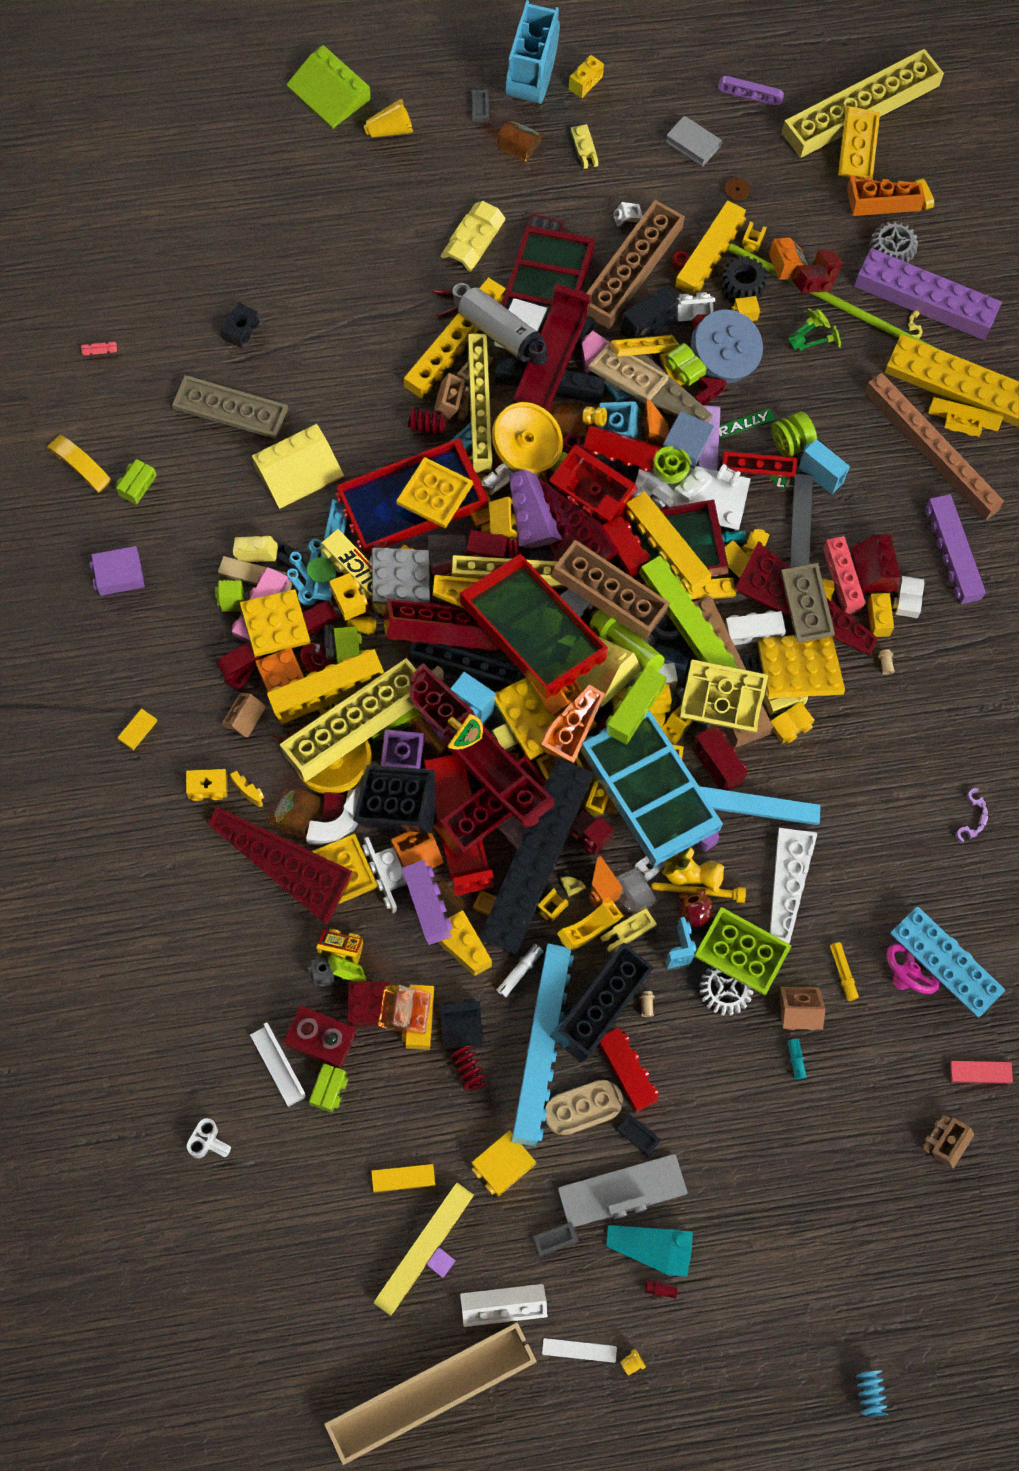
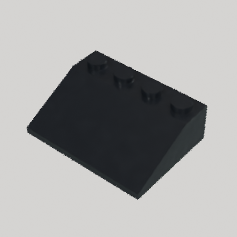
M366 765L353 821L365 828L431 833L436 815L435 771L432 769Z

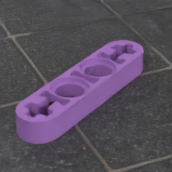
M722 76L718 84V89L724 93L771 105H780L784 97V93L780 89L730 76Z

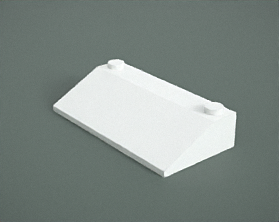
M695 466L694 469L690 467L689 472H688V474L686 475L685 479H686L696 468H698V466ZM700 467L713 477L712 482L687 503L674 493L675 488L682 481L675 484H666L656 477L653 470L646 472L639 469L636 480L638 489L636 496L642 493L640 488L649 478L659 485L661 491L672 498L675 506L714 499L720 526L732 528L734 532L739 531L750 483L749 478L739 476L737 483L733 487L730 483L717 479L719 471ZM652 500L659 509H663L656 504V501ZM705 514L685 517L707 523Z

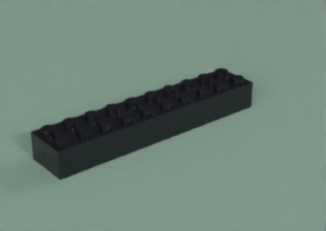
M560 758L556 759L544 787V790L553 797L554 806L539 817L537 824L527 827L480 934V941L517 956L538 907L537 905L542 898L591 784L593 772Z

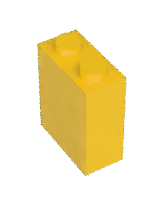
M510 1130L472 1162L473 1168L471 1171L478 1179L482 1177L487 1183L484 1185L491 1195L495 1193L497 1197L536 1165V1161L522 1144L511 1142L513 1134Z

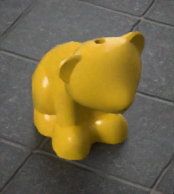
M691 847L662 862L665 864L662 873L672 884L679 886L684 884H704L714 893L719 892V887L723 881L724 866L712 860L704 862L699 866L692 859L694 851Z

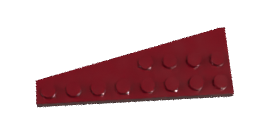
M758 541L734 591L777 612L782 611L783 615L791 618L781 576V570L789 569L791 566L780 560L774 552L769 551L762 545L763 543ZM827 598L835 632L832 638L870 656L878 638L862 624L860 625L852 619L851 615L841 610L835 602Z
M217 807L208 825L311 913L328 925L354 872Z

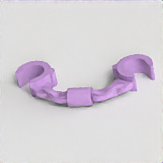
M973 788L969 791L967 800L971 806L978 805L983 809V814L980 816L978 823L980 826L977 830H970L968 826L960 828L956 833V839L961 844L964 842L960 835L961 832H965L969 839L976 837L987 824L988 811L983 800L984 797L975 800L971 796L972 793H976L979 790L978 788Z

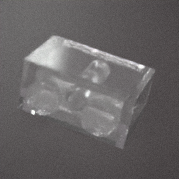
M638 867L617 877L618 882L623 887L621 894L626 900L624 904L629 912L632 911L633 915L645 908L649 909L655 906L657 900Z

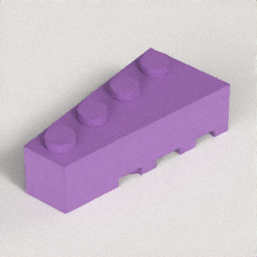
M425 860L403 867L402 870L428 944L431 945L452 937L450 930L453 928L449 917L445 918L444 912L447 910L443 900H439L438 894L441 893L437 882L434 883L432 877L435 875L431 865L427 866Z

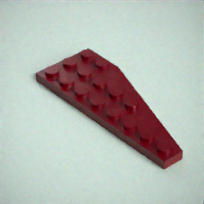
M538 477L544 492L545 501L549 504L551 516L557 524V531L563 539L548 544L558 560L561 559L574 540L606 561H609L620 552L601 522L578 505L573 504L563 494Z

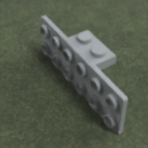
M675 1154L558 1188L567 1223L572 1222L574 1227L615 1216V1219L627 1215L626 1212L632 1210L635 1213L647 1210L646 1206L687 1194Z

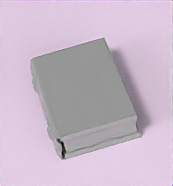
M683 116L666 136L667 144L702 167L722 144L720 138L686 116Z

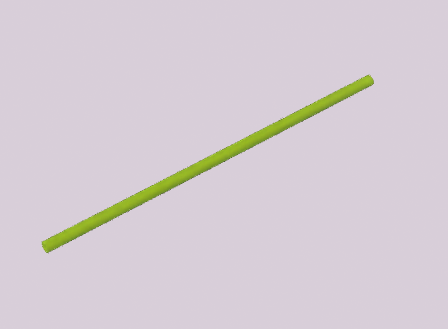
M732 243L730 244L728 252L738 257L743 256V258H746V256H750V259L755 258L757 262L763 264L762 267H765L767 272L777 276L773 264ZM783 279V280H785V281H787V282H789V283L795 285V284L792 282V279ZM828 292L810 293L898 339L902 334L932 346Z

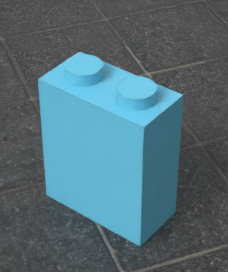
M816 439L812 444L808 443L804 447V453L800 457L799 469L807 475H813V480L832 495L844 483L850 466Z

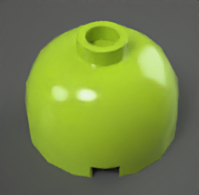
M673 446L663 447L656 453L653 471L656 477L666 484L679 483L688 474L691 460L689 455L680 448L677 450L673 449Z

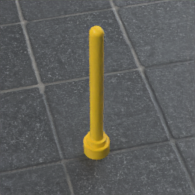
M657 882L651 885L653 890L696 894L698 888H705V895L733 898L737 903H745L746 897L745 887L734 888V890L719 889L718 893H714L707 887L679 886Z

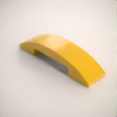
M59 435L47 446L59 459L62 458L85 479L86 483L98 493L112 481L85 452L64 436Z

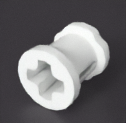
M723 464L717 479H722L734 487L741 472L727 468V465Z

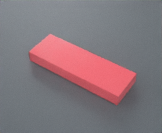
M950 1062L951 1082L1013 1083L1011 1062Z

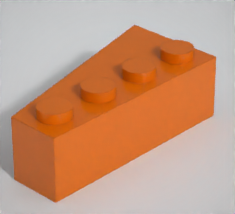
M850 175L847 186L853 216L921 211L925 198L922 183L905 181L893 183L888 179L875 181L870 177L857 179L856 176Z

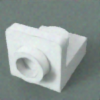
M621 202L613 213L618 227H621L625 221L638 223L643 217L639 204Z

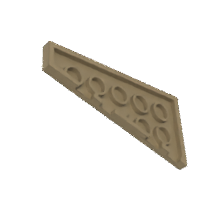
M645 354L633 355L668 375ZM669 375L668 381L651 399L654 406L662 409L668 415L671 413L678 417L680 411L707 423L713 417L704 406ZM605 379V383L613 386V389L617 391L622 390L626 392L625 390L621 389L620 387L614 385L613 383ZM628 393L630 397H632V398H634V399H636V400H638V401H640V402L645 403L644 401L640 400L639 398H637V397L633 396L632 394Z

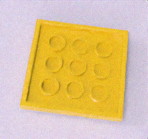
M776 636L764 639L758 637L757 645L763 674L768 675L766 684L768 698L844 695L845 687L832 637L797 643L795 636Z
M556 662L536 673L541 678L548 671L563 670L559 662ZM526 677L496 692L495 705L525 755L531 761L545 754V750L540 745L547 728L558 716L552 717L548 713L544 702L537 695L536 689L530 680ZM594 720L590 726L589 731L596 728L597 726Z

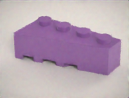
M527 470L509 474L519 545L532 549V547L538 548L563 540L561 534L557 531V524L551 516L549 504L545 501L544 492L537 475Z

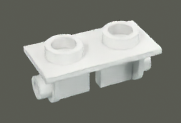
M504 462L495 469L498 473L497 475L491 472L481 482L483 487L489 488L490 495L500 490L510 481L509 474L516 472Z

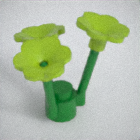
M808 308L807 315L809 318L801 328L788 338L794 350L799 348L802 351L805 348L832 341L836 342L838 348L841 347L839 333L835 325L831 335L804 344L806 339L803 335L815 326L821 327L824 324L828 328L831 327L829 321L819 309H816L815 312Z

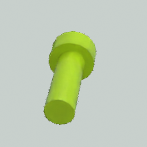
M600 609L594 614L589 628L596 636L633 652L643 670L646 666L657 672L662 668L664 657L640 636Z

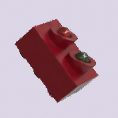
M300 1005L284 1040V1045L286 1048L319 1062L342 1069L357 1035V1030L354 1027Z

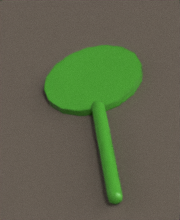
M318 557L309 562L307 573L313 581L325 583L331 579H336L334 577L335 567L330 560Z

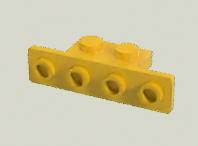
M936 397L933 398L928 412L929 414L945 418L944 428L980 437L982 427L998 431L1003 420L1002 414Z

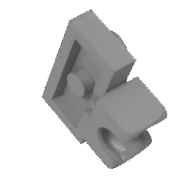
M648 478L641 486L640 491L642 493L645 491L651 500L656 501V504L660 507L675 506L672 498L661 491L659 485Z

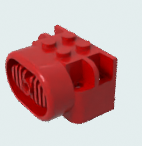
M576 444L549 480V482L556 486L558 491L564 494L566 499L578 505L596 520H603L605 522H610L619 516H624L627 511L626 503L638 494L635 483Z

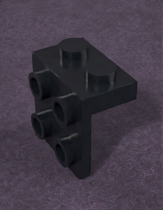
M466 999L463 1000V1003L455 1004V1001H447L440 1005L443 1045L445 1049L483 1045L480 1001Z

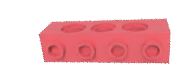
M845 536L827 539L823 551L832 580L834 581L841 609L848 614L861 612L865 605V600Z

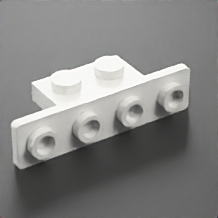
M369 837L364 838V845H362L365 856L369 855L371 860L369 866L372 873H376L378 877L376 882L379 891L384 892L385 897L383 900L386 908H390L391 912L395 913L397 906L391 891L407 885L402 866L394 847L375 854Z

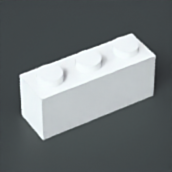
M771 610L764 614L750 613L747 616L740 617L739 615H732L726 618L725 627L734 645L756 643L758 637H762V639L776 636L783 637L786 633L782 611L776 612Z

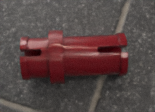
M646 1280L644 1293L652 1294L653 1297L659 1295L676 1299L678 1285L660 1283V1280Z

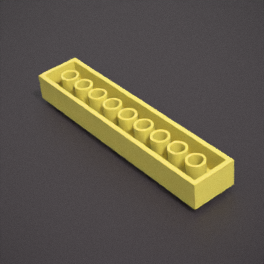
M923 49L785 120L782 134L799 157L802 158L843 136L846 107L850 106L880 112L881 117L940 86L944 73L927 51Z

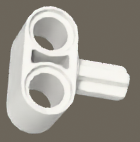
M208 1118L201 1120L187 1143V1150L194 1158L204 1157L209 1149L223 1157H227L230 1153L231 1147L216 1139L218 1128L213 1120ZM205 1125H212L213 1130L211 1133L204 1134L202 1132ZM201 1143L202 1150L197 1153L193 1152V1145Z

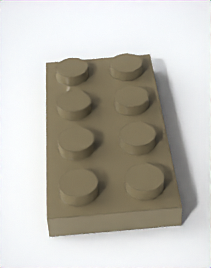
M818 563L781 570L797 643L834 637L835 632Z

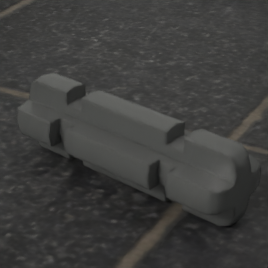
M324 625L326 658L328 660L336 659L333 625Z

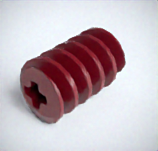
M412 407L409 414L408 427L411 424V429L415 430L418 426L419 431H422L425 427L427 433L432 428L433 434H436L439 430L440 435H444L447 417L444 418L443 412L438 417L435 410L430 415L429 409L423 414L422 408L415 412V407Z
M473 1045L463 1047L450 1056L451 1060H457L453 1064L455 1068H459L456 1071L457 1075H463L459 1079L461 1083H465L462 1087L463 1090L473 1091L488 1084V1082H481L485 1074H478L482 1066L475 1067L479 1059H472L476 1051L469 1052Z

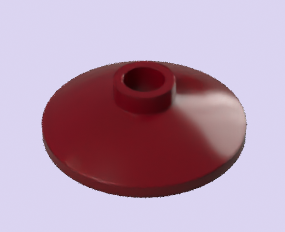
M306 644L301 649V661L310 672H320L326 666L335 664L334 659L328 660L326 658V649L320 644Z

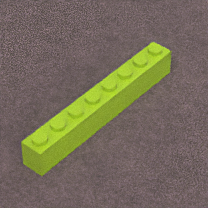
M658 556L642 566L639 571L640 576L650 590L670 602L666 613L699 661L741 669L735 664L733 655L724 648L722 639L713 632L710 622L703 618L701 609L694 605L690 593L683 589L678 576L673 575L669 563L665 559L663 560L661 556Z

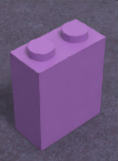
M137 546L92 554L93 561L89 563L91 572H95L96 577L92 579L95 590L98 589L100 596L145 587Z

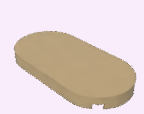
M596 1080L557 1094L549 1100L545 1107L547 1109L546 1125L556 1134L570 1135L609 1121L616 1117L621 1110L623 1103L622 1093L614 1083L607 1080Z

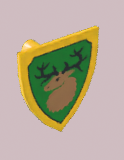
M469 714L463 724L454 717L449 718L448 724L458 732L447 747L463 749L482 739L483 725L481 720L475 715Z

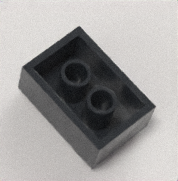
M665 285L623 313L621 333L626 339L645 338L652 334L656 335L664 326H669L675 321L679 300Z

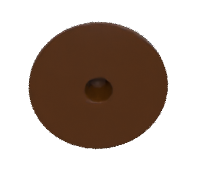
M732 178L725 184V193L731 199L742 200L750 194V185L742 178Z

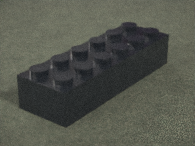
M623 942L614 949L549 1037L580 1063L583 1062L595 1050L654 967Z

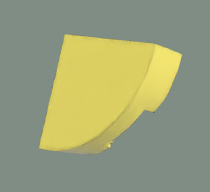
M569 876L560 878L568 897L586 890V886L582 881Z

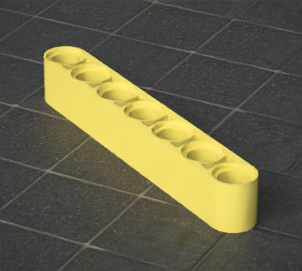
M459 1183L455 1184L374 1301L376 1306L390 1316L394 1313L425 1268L427 1262L473 1198V1193Z

